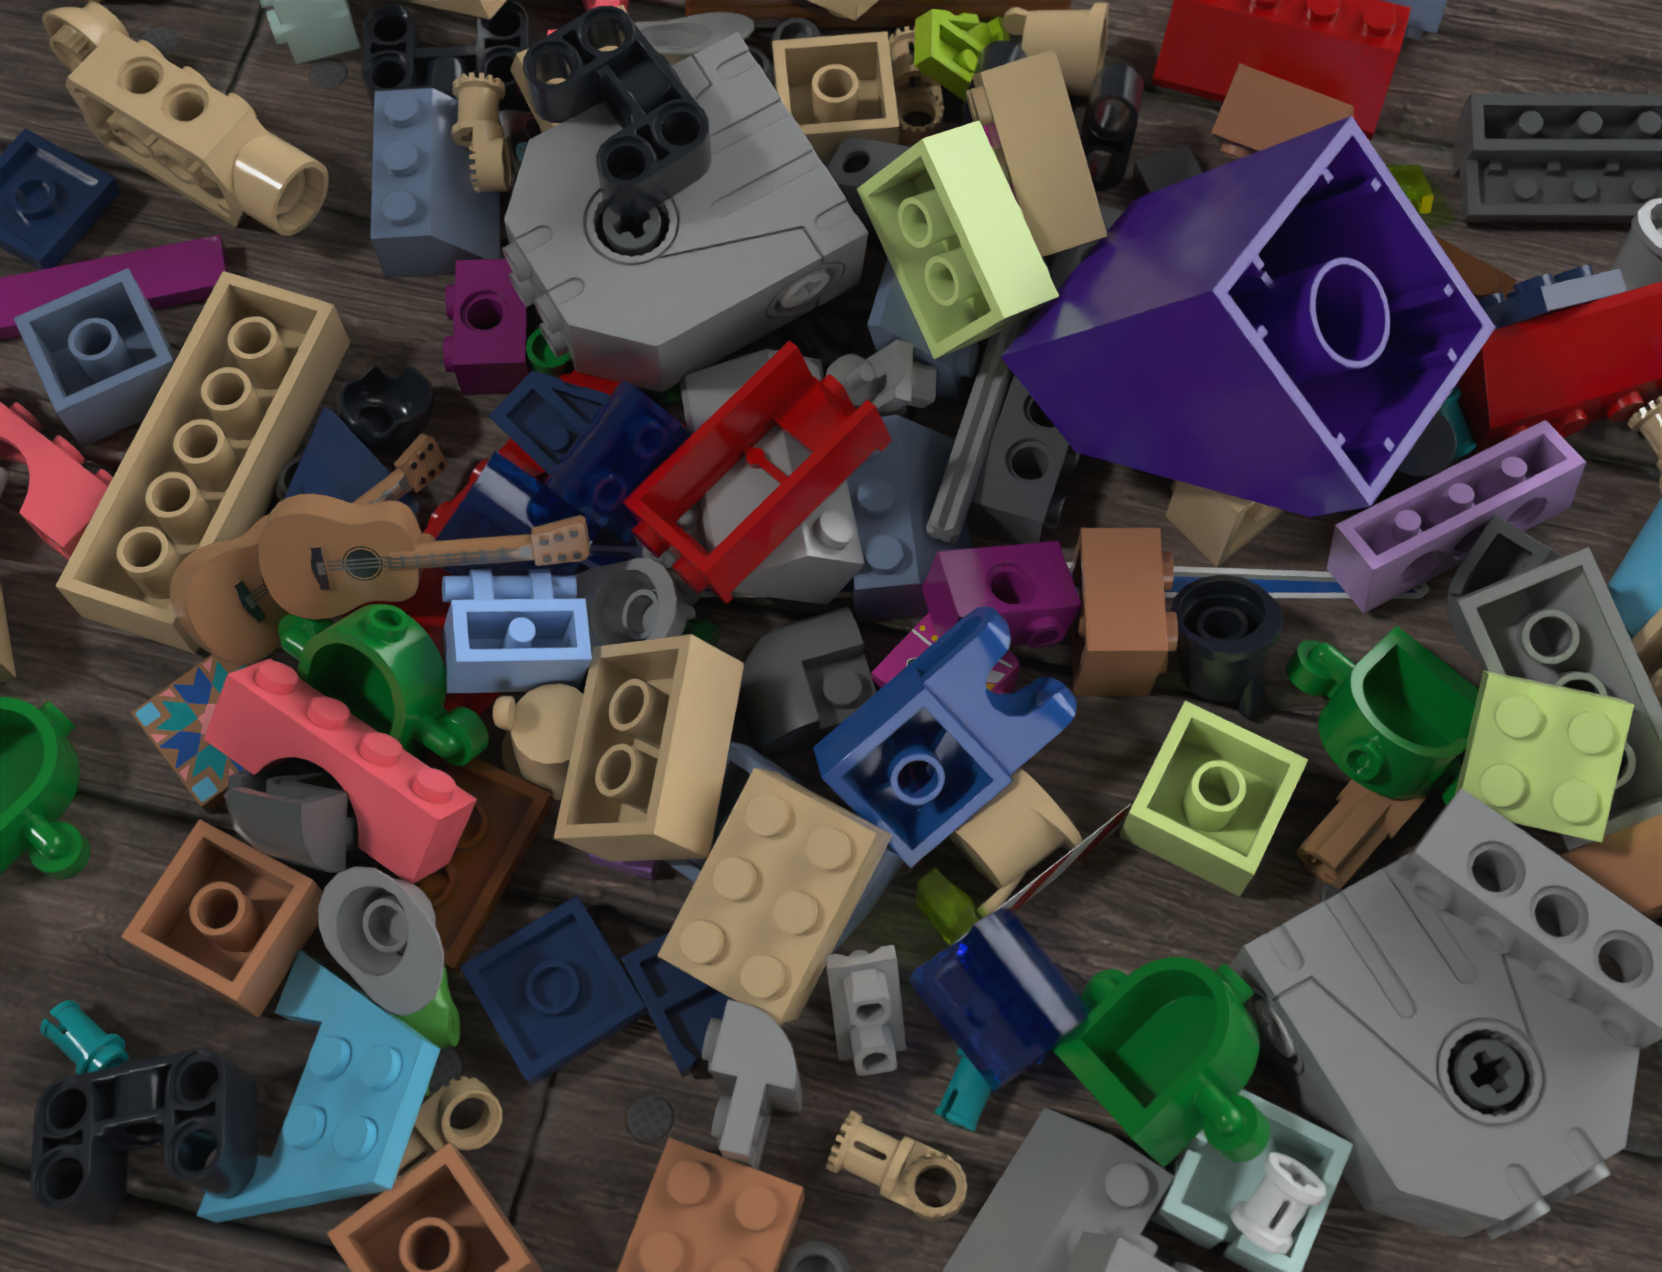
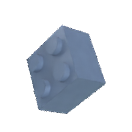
M129 268L14 317L56 414L81 448L143 421L176 360L150 303Z

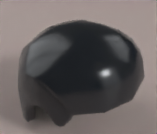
M374 365L358 379L354 378L344 383L336 394V415L368 448L380 451L405 449L424 432L430 421L434 404L432 383L416 368L411 366L405 367L399 375L393 376L385 374L378 365Z

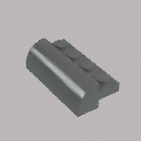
M1471 94L1460 114L1453 153V176H1460L1462 223L1631 224L1636 213L1647 202L1662 198V94Z

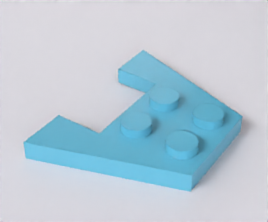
M301 949L297 953L275 1014L290 1021L320 1026V1029L309 1054L272 1157L257 1155L255 1174L249 1185L239 1194L229 1198H215L205 1193L197 1213L198 1217L217 1223L392 1189L441 1049L394 1014L386 1012L372 1001L367 994L321 960Z

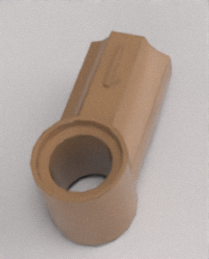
M1351 779L1336 798L1339 803L1302 843L1296 854L1304 863L1305 869L1323 884H1329L1341 890L1348 880L1351 881L1371 858L1370 855L1382 841L1389 842L1427 797L1423 795L1422 797L1410 800L1393 799L1374 793Z

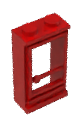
M788 341L623 501L638 522L631 532L655 557L660 558L667 552L677 560L672 565L673 570L697 594L700 595L708 588L725 604H728L734 598L731 592L876 449L882 452L892 442V439L874 404L866 400L856 409L844 386L831 374H828L822 381L815 378L811 374L799 348L791 341ZM775 425L811 453L789 476L769 462L761 448H753ZM745 455L746 461L751 468H761L780 485L709 553L680 528L676 522Z

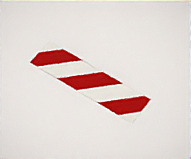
M1131 804L942 952L938 958L937 973L1123 826Z

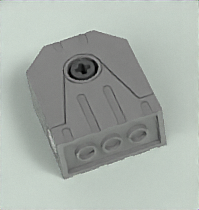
M738 32L695 53L694 59L690 56L672 65L684 87L699 106L704 109L709 119L711 164L708 171L699 180L647 213L637 217H624L610 210L603 200L596 165V155L600 146L609 137L622 130V127L602 102L528 141L504 219L510 244L503 247L502 251L513 271L509 274V278L517 295L525 307L535 304L543 320L539 327L551 351L557 358L566 353L577 372L662 393L678 384L684 375L715 364L816 308V304L819 307L860 284L868 231L846 201V197L825 165L818 158L809 140L781 101V97L760 65L757 64L751 55L749 48ZM677 138L672 140L670 144L685 146L694 140ZM625 171L615 178L632 180L641 173Z
M1409 853L1396 862L1380 869L1335 896L1244 945L1229 967L1255 992L1244 1004L1256 1021L1260 1043L1309 1122L1353 1143L1342 1175L1362 1207L1368 1211L1460 1238L1485 1229L1490 1239L1494 1240L1510 1230L1514 1232L1551 1210L1549 1205L1560 1201L1570 1194L1576 1195L1611 1174L1603 1161L1626 1148L1640 1047L1636 1044L1627 1045L1610 1037L1597 1025L1595 1021L1596 1016L1572 998L1563 999L1545 990L1533 978V970L1509 953H1497L1481 944L1472 935L1470 925L1448 909H1436L1420 900L1411 891L1409 881L1397 873L1410 855ZM1472 867L1473 877L1483 889L1490 892H1499L1497 879L1490 871L1482 867ZM1535 910L1534 915L1538 926L1548 935L1560 937L1559 929L1547 912Z

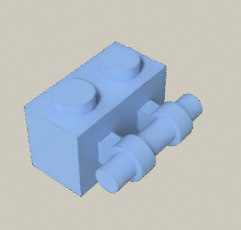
M470 569L468 576H443L442 599L443 602H451L442 631L446 693L527 692L543 684L555 683L579 689L591 663L592 656L586 598L576 599L577 582L575 575H551L549 569H528L527 575L492 576L490 569Z

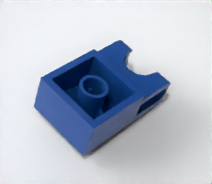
M981 606L964 616L813 747L821 778L862 819L893 835L888 845L910 868L1013 781L1010 775L1062 732L1076 714V696L1066 685L1052 677H1039L1014 693H994L986 688L987 675L999 659L1008 651L1011 640L1007 621L992 607ZM920 760L917 764L913 766H910L908 764L909 762Z

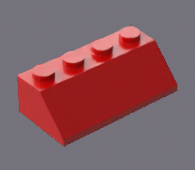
M1174 0L1151 85L1224 103L1238 66L1243 64L1352 105L1354 107V120L1367 139L1372 140L1401 50L1411 7L1382 0Z
M1662 281L1495 329L1455 385L1460 387L1462 395L1458 402L1471 435L1477 443L1475 449L1471 451L1472 456L1544 420L1565 438L1579 432L1588 423L1608 418L1610 422H1619L1632 417L1634 413L1640 412L1639 409L1649 406L1648 403L1652 400L1656 404L1657 398L1662 396Z

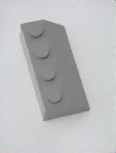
M764 349L684 375L679 383L688 436L690 437L778 351ZM803 356L811 374L819 381H822L824 373L821 360ZM776 425L753 447L761 448L767 460L787 476L811 455L808 450ZM745 455L699 499L709 553L780 485L761 468H751L746 461ZM847 480L826 498L732 592L828 605L865 565Z
M1587 547L1455 599V604L1485 671L1614 697L1634 704L1604 837L1662 814V708L1590 548ZM1558 833L1561 842L1568 851L1593 842L1592 840Z
M1044 1108L942 1272H1066L1083 1231L1113 1236L1116 1227H1122L1140 1235L1173 1180L1174 1175L1113 1135Z

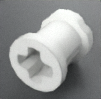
M1275 1152L1270 1153L1264 1162L1263 1168L1266 1174L1247 1202H1238L1230 1216L1235 1226L1257 1246L1274 1254H1287L1294 1242L1291 1234L1310 1205L1321 1204L1327 1194V1190L1323 1182L1309 1168L1285 1154Z

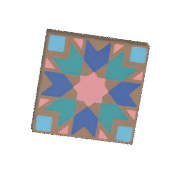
M212 654L131 712L132 716L207 813L225 801L224 794L228 790V776L246 769L206 742L204 737L227 674L259 663L258 661L247 665H235Z

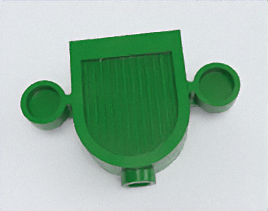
M366 605L335 624L332 623L330 618L319 620L306 619L291 613L280 620L278 632L281 646L292 657L299 660L298 677L326 697H331L344 703L349 708L351 714L376 731L390 735L398 740L405 751L420 761L424 762L431 750L446 762L461 766L467 764L486 749L489 741L488 731L482 719L474 711L466 707H454L448 712L444 709L443 706L447 694L446 670L441 655L427 632L401 609L391 605Z
M1397 625L1357 664L1330 643L1306 640L1299 644L1286 662L1285 671L1289 680L1301 691L1313 696L1326 695L1330 698L1320 713L1318 729L1323 746L1335 764L1347 776L1364 788L1393 799H1416L1427 794L1435 785H1438L1442 788V798L1447 805L1455 796L1479 689Z
M0 697V874L28 848L29 857L34 866L47 876L58 880L68 879L80 873L90 858L91 849L87 838L71 824L56 822L67 810L75 796L79 784L80 765L77 752L71 741L67 738L77 727L49 700L37 709L30 703L20 699Z
M1168 957L1147 963L1128 976L1120 970L1107 969L1097 973L1088 981L1082 994L1083 1008L1088 1015L1052 1050L1126 1133L1163 1168L1202 1130H1204V1135L1210 1145L1225 1159L1236 1163L1248 1162L1256 1158L1263 1152L1269 1142L1270 1125L1268 1119L1249 1099L1238 1095L1249 1081L1259 1055L1260 1039L1257 1024L1252 1013L1244 1004L1255 992L1225 962L1213 971L1207 965L1194 959Z

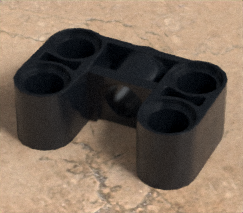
M507 0L491 19L478 17L477 45L423 48L414 17L407 8L397 4H386L375 8L368 14L364 22L361 68L363 82L373 111L375 91L434 88L458 100L453 95V81L456 78H461L462 74L469 77V73L474 72L475 78H479V73H484V79L491 75L492 79L499 78L501 82H504L505 97L499 101V111L531 112L510 70L516 54L534 45L527 11L520 3L514 0Z
M614 6L595 7L539 40L527 50L523 58V72L530 103L534 112L540 118L551 123H562L602 102L622 127V130L609 137L600 146L596 155L602 197L606 206L615 214L624 217H637L647 213L699 180L708 171L711 164L709 119L704 109L699 106L684 87L669 61L654 49L625 11ZM605 46L618 47L617 49H614L612 51L599 50L600 48H603ZM554 78L566 79L559 84H546L547 81ZM677 138L694 140L685 146L670 144L672 140ZM625 171L641 173L632 180L615 178Z
M1010 41L989 43L981 50L973 75L1026 58L1027 55L1022 48ZM1112 64L1103 67L1096 73L1092 81L1086 109L1077 108V112H1073L1095 191H1107L1115 188L1122 182L1138 124L1144 94V83L1141 76L1133 68L1123 64ZM973 78L971 79L968 90L975 88ZM1114 99L1125 105L1112 106L1107 104L1105 100ZM967 100L962 126L974 122ZM1094 151H1106L1111 155L1102 156L1095 153Z
M194 1048L186 1052L158 1058L134 1059L121 1063L117 1067L75 1076H65L55 1080L44 1089L37 1101L34 1113L30 1176L33 1198L37 1204L83 1225H98L106 1222L118 1212L125 1198L128 1152L164 1145L165 1167L171 1176L215 1198H229L239 1194L249 1185L257 1165L258 1091L256 1081L249 1072L209 1048ZM217 1081L213 1092L207 1096L211 1086ZM217 1148L213 1160L205 1167L209 1155ZM82 1180V1183L80 1184L79 1188H78L77 1191H76L77 1186L79 1185L80 1181Z

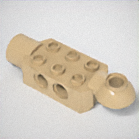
M89 2L84 8L61 7L43 14L42 21L44 27L51 37L50 47L61 62L72 71L67 77L65 86L82 110L90 131L106 149L235 228L249 215L278 234L291 236L303 230L315 218L323 205L328 190L329 176L326 167L321 162L265 130L257 120V115L253 108L244 99L234 93H229L226 96L212 88L207 80L196 70L189 66H184L182 69L167 61L162 53L149 42L140 40L137 43L130 39L128 31L118 18L96 2Z

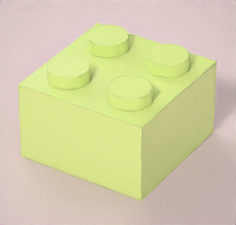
M1483 670L1455 794L1463 788L1512 823L1602 843L1634 704L1623 699Z
M1185 700L1128 813L1119 837L1240 897L1257 870L1308 759Z

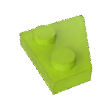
M931 9L915 19L914 67L966 102L965 91L969 88L981 50L989 43L995 41H1009V32L1003 27L1004 18L997 17L988 23L979 22L977 14L962 13L956 16L950 11Z

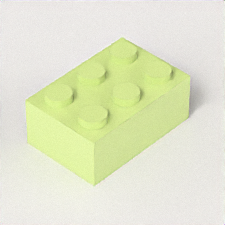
M980 120L921 139L857 188V192L934 359L987 339L1059 297L1049 270L1039 253L1024 220L1022 210L1015 200Z

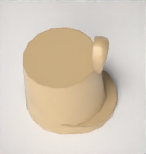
M1097 2L1094 3L1091 9L1026 11L1019 7L1010 8L1004 15L1003 27L1010 34L1023 35L1021 48L1025 51L1027 57L1055 48L1068 96L1088 99L1092 81L1096 73L1104 66L1109 3Z
M561 683L543 684L530 690L517 704H515L514 697L501 696L497 698L493 706L495 725L507 731L502 742V762L506 771L551 792L554 800H562L584 695L577 688Z
M1020 767L1010 775L1013 781L949 835V838L973 867L992 885L998 888L993 895L976 909L984 919L1005 903L1026 872L1059 847L1071 851L1083 842L1078 830L1048 793Z

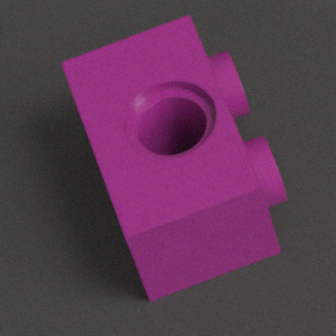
M506 259L456 261L455 284L446 285L445 288L447 318L449 321L454 322L453 336H445L443 339V360L446 372H455L462 395L511 393L532 371L526 351V344L530 335L535 331L536 306L533 304L525 307L510 281L509 274L513 271ZM498 324L492 329L480 330L486 325Z
M1059 541L937 551L921 588L937 639L972 610L981 606H987L996 609L1007 621L1011 636L1009 646L1028 645L1032 648H1043L1064 639L1082 606Z

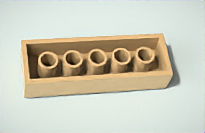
M222 272L55 586L82 617L196 654L199 645L183 629L172 607L169 590L172 576L185 557L195 550L211 543L240 537L265 515L276 493L275 485L279 472L286 462L293 459L350 344L334 304L232 273Z

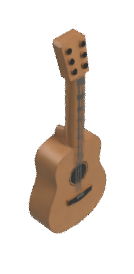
M420 434L394 463L396 470L352 503L367 505L380 501H397L409 491L419 492L447 469L448 462L434 438L429 435ZM269 515L259 519L240 537L208 544L186 556L176 568L170 583L169 590L172 607L183 629L201 648L235 665L255 663L272 653L281 643L278 632L279 622L284 616L290 614L273 599L260 570L259 539Z
M298 494L279 502L268 517L258 546L260 570L273 599L281 608L292 615L314 620L336 617L371 601L399 602L409 599L416 594L424 568L535 560L536 566L584 561L590 552L586 518L581 515L534 527L531 534L435 541L433 535L421 532L414 513L407 505L401 502L389 500L358 505L318 494Z

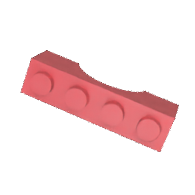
M0 402V460L23 464L29 470V488L19 513L45 543L69 561L113 476L103 469H100L93 475L82 466L86 462L85 458L67 440L59 435L52 441L48 440L39 433L44 428L42 424L22 405L15 402L7 408Z
M269 658L227 674L204 737L206 742L253 775L294 757L311 761L324 768L338 781L344 791L348 792V798L351 801L357 819L358 848L410 884H415L450 863L477 799L458 787L448 774L424 764L405 751L398 740L390 735L378 732L351 714L349 708L337 699L326 697L300 679L294 669L283 663L275 662Z

